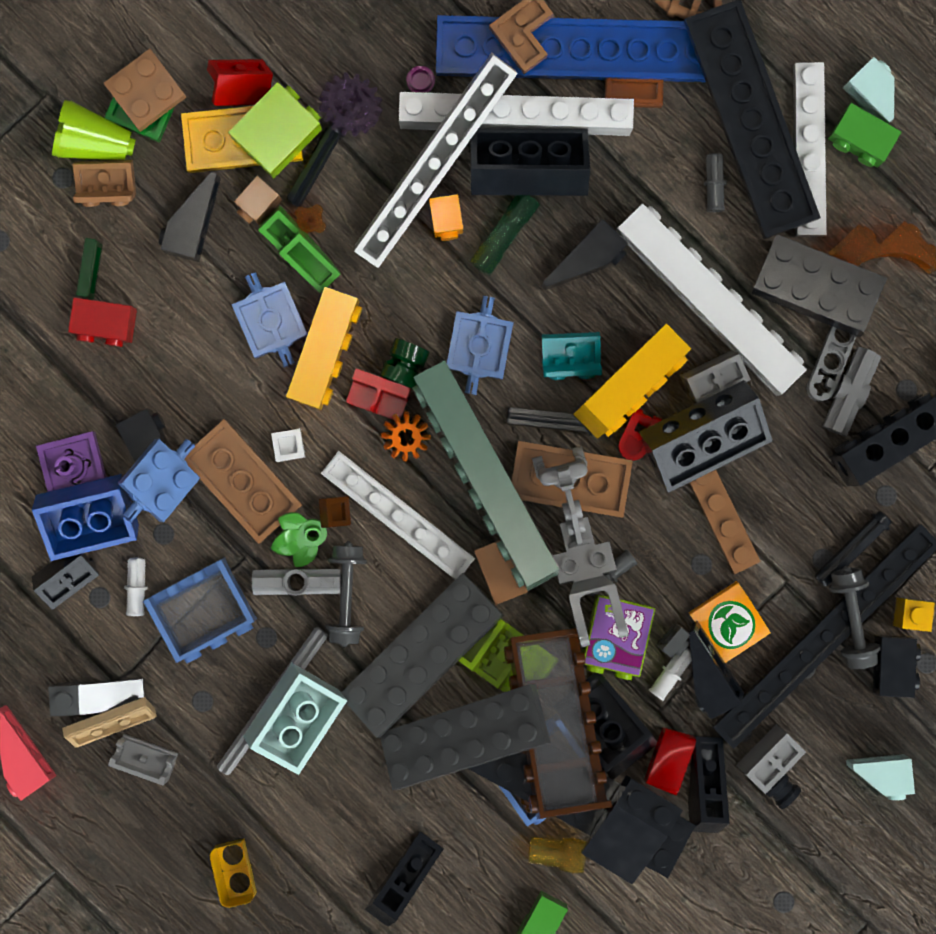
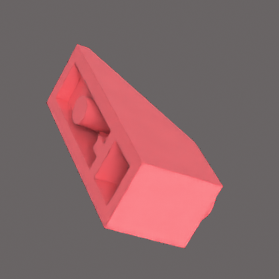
M7 705L1 707L0 756L3 776L7 781L6 787L11 795L18 797L22 801L57 775Z

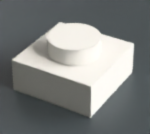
M301 429L271 433L276 462L306 458Z

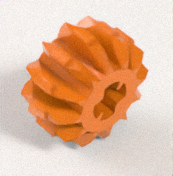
M404 411V420L401 421L396 413L393 414L392 417L396 424L393 425L388 421L384 423V426L391 430V432L381 433V438L391 439L383 445L384 449L388 450L394 447L391 452L393 458H396L400 451H402L403 461L408 460V452H412L415 459L419 458L416 448L418 447L423 451H426L428 448L421 440L431 439L430 434L420 433L428 428V424L424 422L417 425L421 418L418 414L409 421L410 415L408 411ZM406 429L411 430L412 440L408 442L406 439V443L401 442L399 433L404 430V433H406Z

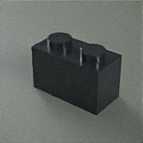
M875 635L874 643L880 645V651L877 653L878 664L873 668V693L878 696L915 698V690H918L920 686V677L916 673V661H919L921 657L920 644H917V639L909 636Z

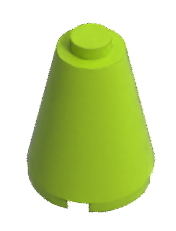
M64 100L58 120V129L54 137L52 156L74 159L125 160L126 155H133L136 139L131 138L132 132L73 101Z

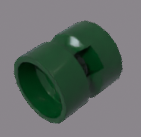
M395 338L389 351L392 358L385 361L380 376L412 389V387L416 386L414 376L419 374V368L425 366L430 352L415 344Z

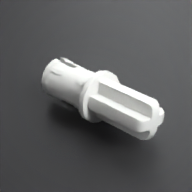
M139 557L129 558L127 585L124 586V589L127 590V616L145 615L143 601L145 590L148 589V586L145 585V559Z
M686 648L679 656L675 654L666 667L662 666L664 670L649 689L652 694L662 701L665 700V697L676 682L682 680L680 678L691 663V650L689 648Z

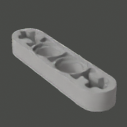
M830 326L806 388L807 394L812 400L821 402L833 396L857 336L850 334L849 340L846 343H840L834 336L837 328ZM831 353L838 357L839 365L836 369L830 370L824 365V357L827 354ZM819 370L826 375H834L833 380L830 377L826 379L824 387L828 391L820 396L817 395V389L814 388V384L821 383L824 375H818Z

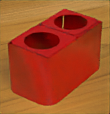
M662 727L644 777L645 782L677 796L696 744V738L693 735Z

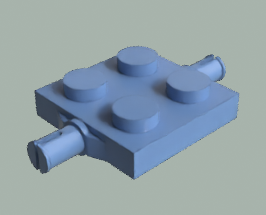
M256 272L251 273V276H245L252 293L245 299L232 304V307L254 358L257 359L268 353L278 352L284 368L289 366L287 359L290 365L295 364L288 347L294 342L307 337L308 333L286 282L273 287L262 288Z
M488 296L482 297L480 313L469 314L456 311L447 365L450 370L459 371L468 376L464 393L470 394L471 383H473L472 395H477L479 378L490 377L503 380L514 323L491 315L495 298H489L488 308H486Z
M154 439L117 483L129 494L133 501L124 514H122L127 521L132 523L138 514L144 510L153 515L159 522H165L193 488L200 477L185 461L186 456L195 448L191 441L185 439L179 448L173 451L160 439Z

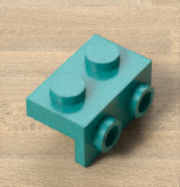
M600 332L542 334V369L544 377H549L552 380H563L568 376L591 379L595 375H602Z

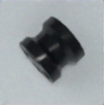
M785 774L766 795L773 797L780 809H785L796 800L801 793V788L797 784H792L789 781V776Z

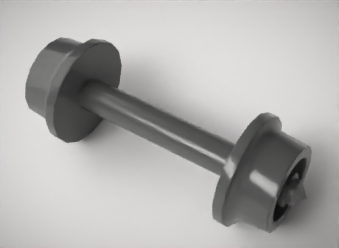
M349 540L344 543V546H333L332 557L328 559L329 563H342L339 624L325 625V629L329 631V642L340 644L343 648L349 644H358L360 633L364 631V626L351 625L353 564H367V560L363 556V547L353 546Z
M844 566L843 569L831 573L832 585L829 586L830 592L844 593L854 644L843 648L841 655L846 657L848 668L865 670L878 664L877 653L880 651L879 644L865 643L856 595L857 590L868 587L869 583L868 580L864 579L861 568H848Z

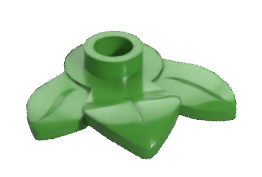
M296 512L286 513L278 517L283 531L274 539L271 549L280 555H293L295 567H303L312 562L317 556L318 546L327 538V528H321L320 520L306 519ZM311 530L318 532L316 537H309L307 534Z

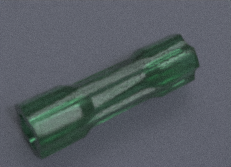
M516 195L486 241L481 244L473 255L470 263L484 274L490 276L523 226L528 223L540 204L530 195Z

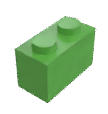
M850 103L840 116L828 140L833 142V146L837 150L844 153L849 151L858 156V161L862 164L878 168L885 162L902 131Z

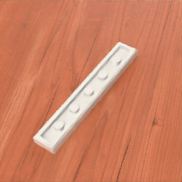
M340 451L336 453L321 472L324 477L455 580L474 561L475 558Z

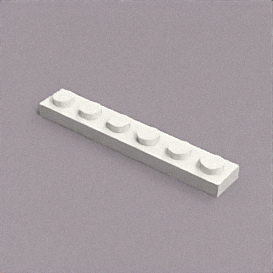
M824 62L795 63L793 65L794 146L821 217L819 220L795 228V237H824L827 235Z

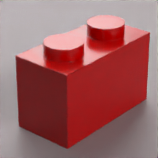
M73 298L68 332L77 335V341L94 343V339L97 338L106 340L105 345L123 347V342L132 343L137 309L128 305Z

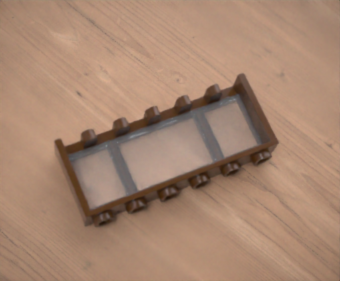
M577 628L511 637L508 641V646H504L506 664H511L513 675L509 676L510 690L529 684H536L551 742L550 744L521 752L526 753L528 765L523 766L526 783H531L533 795L528 796L531 814L536 813L538 820L612 807V803L607 801L604 784L607 783L605 771L601 770L599 759L601 744L600 741H596L594 730L596 715L594 711H591L588 695L591 693L589 681L586 682L583 665L586 663L584 652L580 651Z

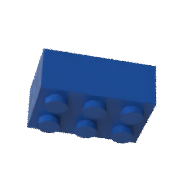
M122 474L35 496L32 512L50 561L137 540L139 528L137 517L130 523L122 516L132 504L129 494L117 484L122 479Z

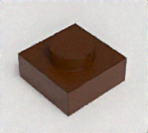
M349 496L319 499L321 528L351 525Z

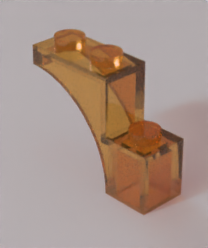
M906 221L897 225L880 243L876 241L877 237L871 229L858 224L828 252L831 256L856 266L875 258L895 257L918 265L928 274L936 271V247L932 244L928 245L921 238V231L914 224H908Z

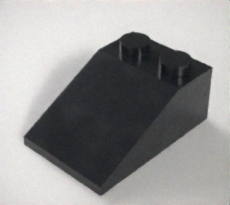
M594 673L586 679V682L589 681L591 693L588 695L591 711H594L596 715V723L594 724L596 741H600L601 744L599 759L602 769L614 780L655 747L657 742L651 732L602 674ZM571 691L553 707L582 742L574 692Z
M626 775L611 800L612 807L605 810L580 853L630 884H633L666 840L683 810Z

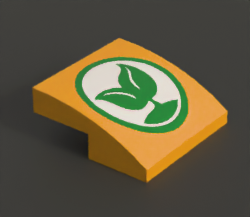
M737 581L688 612L693 622L698 621L725 663L771 633Z

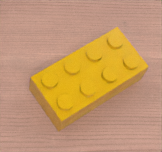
M666 323L573 415L597 439L603 434L609 437L627 421L624 417L625 414L628 417L631 416L647 401L644 397L645 394L649 398L668 381L664 375L669 378L688 361L685 355L691 348Z

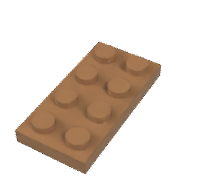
M223 419L203 437L185 458L188 466L200 477V480L258 544H261L281 526L278 517L286 513L296 512L303 506L226 419Z
M518 441L511 482L522 501L562 507L563 503H567L565 491L562 492L555 485L544 486L536 477L532 458L542 456L545 468H551L574 462L572 450ZM584 452L588 472L586 476L577 479L574 489H571L573 501L579 500L582 511L623 518L633 461Z

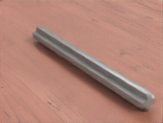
M319 627L314 628L291 662L305 670L327 639L328 634ZM289 665L218 763L217 769L223 774L230 775L249 749L243 735Z

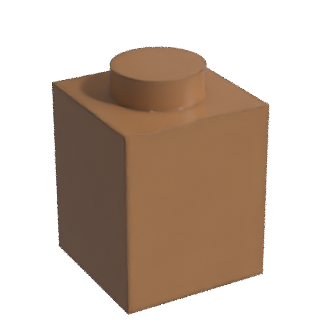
M256 176L234 203L240 208L236 213L248 224L254 221L260 225L282 199L278 193Z

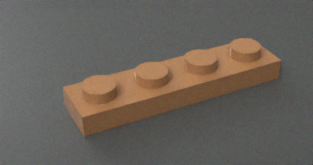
M714 470L690 482L689 485L732 573L737 574L761 562L717 471Z

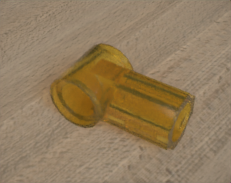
M531 837L528 864L558 867L559 870L570 873H584L586 856L580 852L587 841L576 838L554 840Z

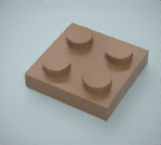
M150 48L103 83L140 132L187 98Z

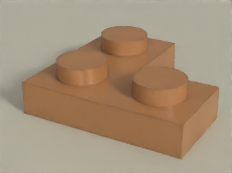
M522 0L489 25L491 32L523 74H526L548 56L547 52L532 34L533 31L553 17L554 13L544 0Z

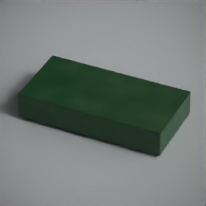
M85 238L76 296L87 300H93L95 296L103 247L99 241L91 238Z

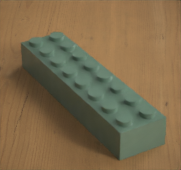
M444 360L414 376L416 386L412 387L414 394L422 409L425 407L429 408L430 411L426 415L435 433L442 432L444 437L440 438V441L449 459L456 458L458 463L454 464L455 470L463 485L469 482L472 488L468 490L469 496L477 510L483 508L486 514L482 517L483 522L490 535L497 534L500 539L496 544L505 562L511 560L514 568L511 569V573L519 588L525 586L527 591L559 575V568L446 361Z

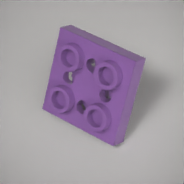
M93 431L36 446L47 492L74 486V483H78L80 480V484L106 478L96 434ZM68 449H72V450H73V455H69V454H71V451H67V450H68ZM86 459H89L91 461L90 467H88L89 462L85 461Z

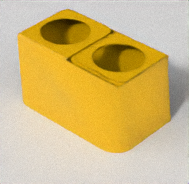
M245 838L215 845L210 854V861L221 905L230 908L251 902L257 891ZM235 844L241 847L243 858L238 864L231 865L224 860L223 851L225 847ZM235 873H244L250 880L249 888L243 893H236L230 888L229 881Z

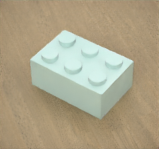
M291 662L243 737L250 749L299 775L347 700L339 689Z

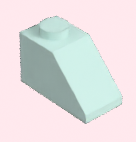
M873 57L848 81L843 89L863 110L889 124L894 119V76L885 62L878 61Z
M904 754L846 760L847 766L882 795L888 797V800H904L906 795L915 794L912 759Z

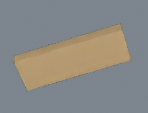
M143 697L63 727L62 730L64 738L77 748L149 721L157 716L155 708Z

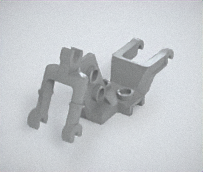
M579 446L572 448L575 461L545 468L542 456L532 458L536 477L544 486L555 485L562 492L565 491L567 503L562 504L565 523L560 524L566 552L552 556L559 568V575H557L559 584L573 582L569 601L582 648L590 646L580 605L581 597L599 591L606 592L610 600L619 638L629 636L617 587L603 575L617 571L610 542L595 545L588 517L583 518L579 500L573 501L571 489H574L577 479L586 476L588 472L583 448Z

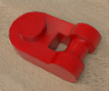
M640 408L630 416L619 439L618 451L624 459L632 461L642 458L646 454V449L640 433L634 430L637 424L648 428L660 422L661 418L655 415L650 417L644 414V410Z

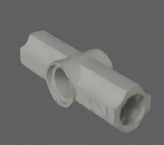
M856 348L846 373L840 377L833 394V403L822 427L844 437L848 435L858 409L864 406L871 390L869 384L882 356L869 349Z
M341 569L253 570V595L297 596L307 594H340ZM293 574H300L304 578L305 583L302 589L296 590L291 587L290 577Z

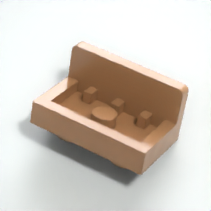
M133 160L75 161L72 164L76 193L73 196L74 203H82V206L85 207L98 206L100 202H111L113 206L128 205L135 197L136 185Z

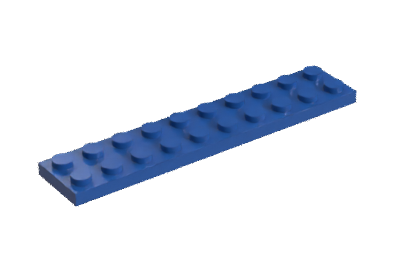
M437 15L436 76L474 77L492 52L516 70L518 74L515 78L606 80L610 78L706 82L684 21L551 18L532 32L548 56L526 74H523L489 29V25L499 17Z

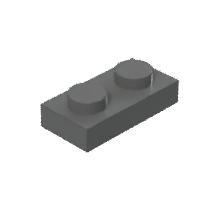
M673 623L656 646L671 658L674 654L679 656L689 645L687 639L690 634Z

